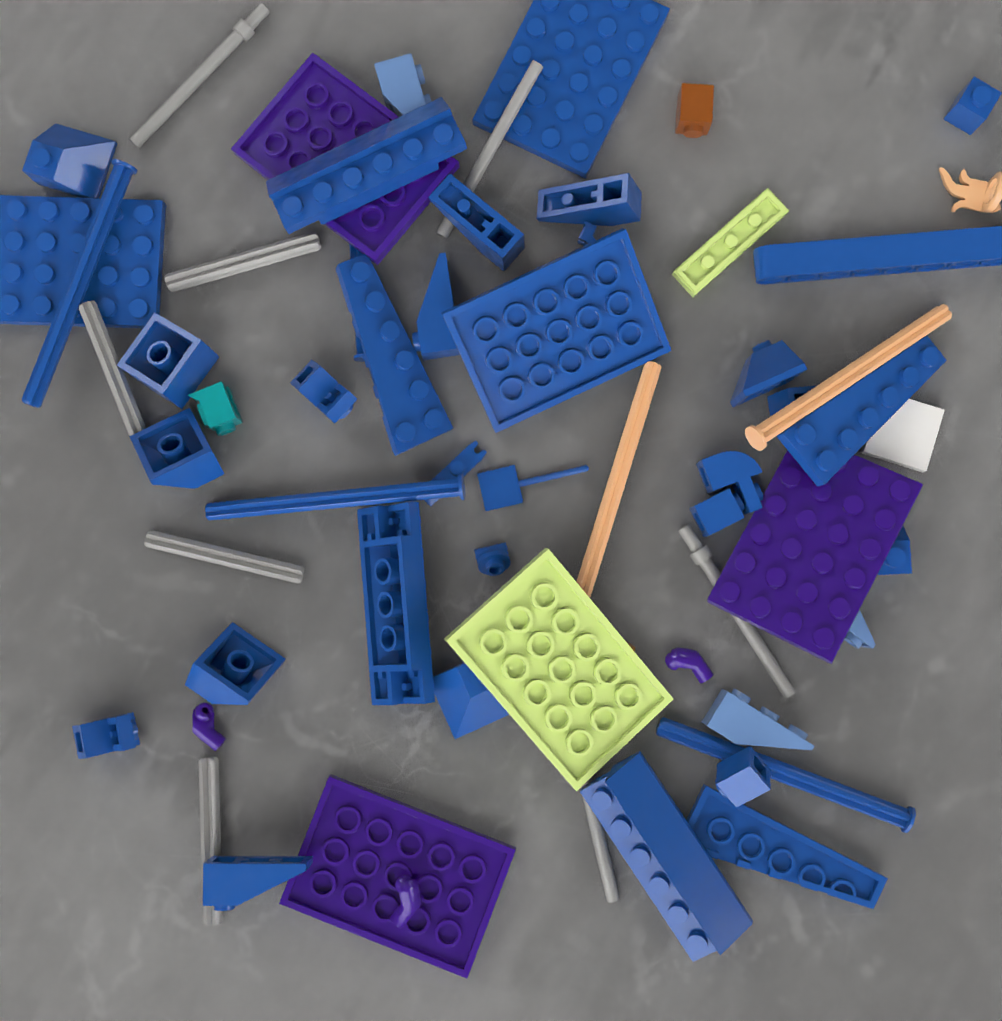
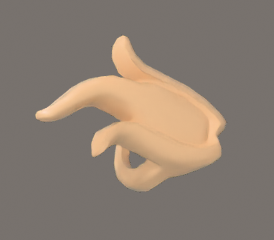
M939 168V173L947 192L951 196L960 199V201L953 204L951 208L952 213L959 208L980 213H994L1001 210L999 202L1002 200V171L997 172L987 182L970 178L965 169H963L958 178L962 185H959L952 180L944 168Z

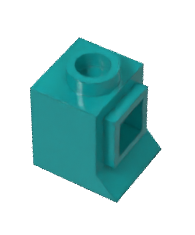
M222 381L188 395L195 401L200 402L197 408L204 426L216 431L217 436L232 433L236 430V425L243 423L230 387H225Z

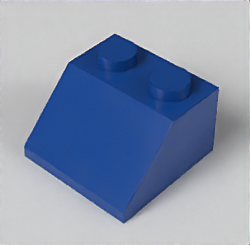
M154 313L117 366L161 397L183 409L191 398L188 395L196 391L219 356L201 339Z

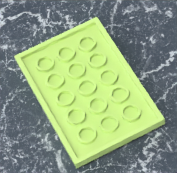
M544 548L444 638L576 791L673 700V697L548 548Z

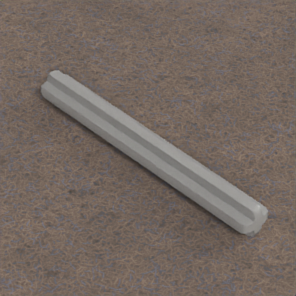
M313 231L168 273L165 275V282L171 292L180 291L321 249V242L318 234Z
M87 301L80 304L79 311L128 434L131 436L146 429L124 371L117 366L119 359L96 302Z
M154 530L147 532L144 545L148 548L294 583H301L304 577L305 568L303 566Z
M214 756L203 757L199 760L202 893L203 863L212 856H221L219 759ZM203 906L204 925L216 926L223 922V911L214 910V906Z

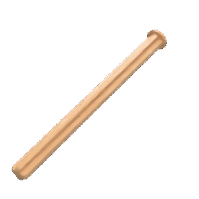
M946 304L936 306L757 426H748L745 429V436L750 445L759 451L765 449L768 441L950 320L952 312L949 311V307Z
M648 361L643 366L576 581L589 598L594 588L661 372V365L653 361Z

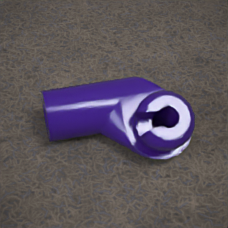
M677 647L672 649L671 653H668L665 657V663L671 670H677L678 668L691 669L700 684L714 676L711 669L696 650Z
M205 702L197 705L192 714L193 733L216 752L227 739L214 729V709L212 705Z
M409 875L400 876L395 883V888L399 891L401 904L390 916V920L400 929L416 913L422 901L420 886Z

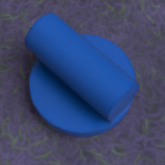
M506 542L474 550L478 569L483 574L498 576L510 566L511 562Z

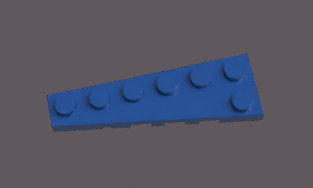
M363 254L339 263L335 269L348 310L352 315L356 336L359 337L364 351L366 368H369L374 383L373 390L376 399H379L384 415L382 419L394 455L402 454L454 429L371 260Z
M925 336L776 437L816 486L825 485L947 360L931 339Z
M703 784L686 819L711 858L727 861L748 870L752 869L776 879L793 882L802 887L821 891L830 896L874 909L888 880L884 875L745 804L736 807L728 797H723L719 791Z

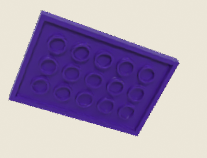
M312 52L233 145L231 150L237 157L269 180L399 116ZM451 156L438 163V170L325 223V225L378 265L431 201L428 197L449 174L454 175L460 168L459 161Z
M787 450L763 494V500L760 501L763 508L754 511L713 587L707 602L832 664L924 484L854 454L825 485L816 486Z
M330 774L298 853V856H313V863L305 872L288 880L279 904L467 979L514 857L516 847ZM409 875L418 882L422 901L416 913L400 929L390 920V916L401 904L399 891L396 890L395 883L400 876Z

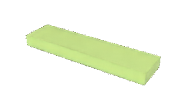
M767 188L673 271L672 276L692 297H695L784 218L789 210Z

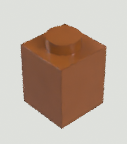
M681 84L677 96L675 134H684L688 138H699L702 135L708 134L713 119L714 85Z

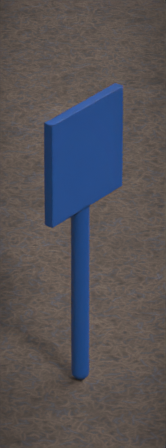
M515 465L478 473L477 476L485 511L524 503L520 487L587 472L589 467L584 465L518 481Z

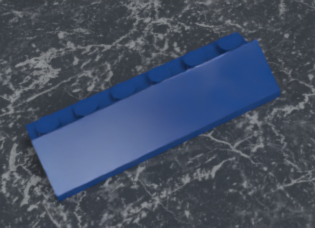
M440 97L267 180L268 195L275 205L285 230L288 234H291L318 220L323 225L438 170L439 162L466 150L467 145L455 122L450 107Z
M404 502L388 506L357 509L372 705L435 702L432 651L430 646L419 502Z
M641 751L613 765L609 772L582 786L580 793L693 962L715 951L721 955L753 924L752 918Z

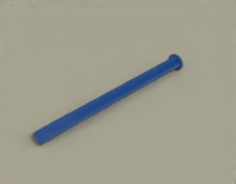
M112 159L111 161L114 165L24 391L22 402L36 408L42 406L79 312V305L83 302L131 177L138 172L134 166L118 159Z
M459 474L458 479L214 502L206 504L205 514L207 520H220L460 496L461 500H465V482L463 474Z
M665 717L660 719L656 728V734L659 737L720 760H724L745 748ZM756 752L770 768V778L898 826L904 833H908L914 824L916 817L914 807L908 806L904 808Z

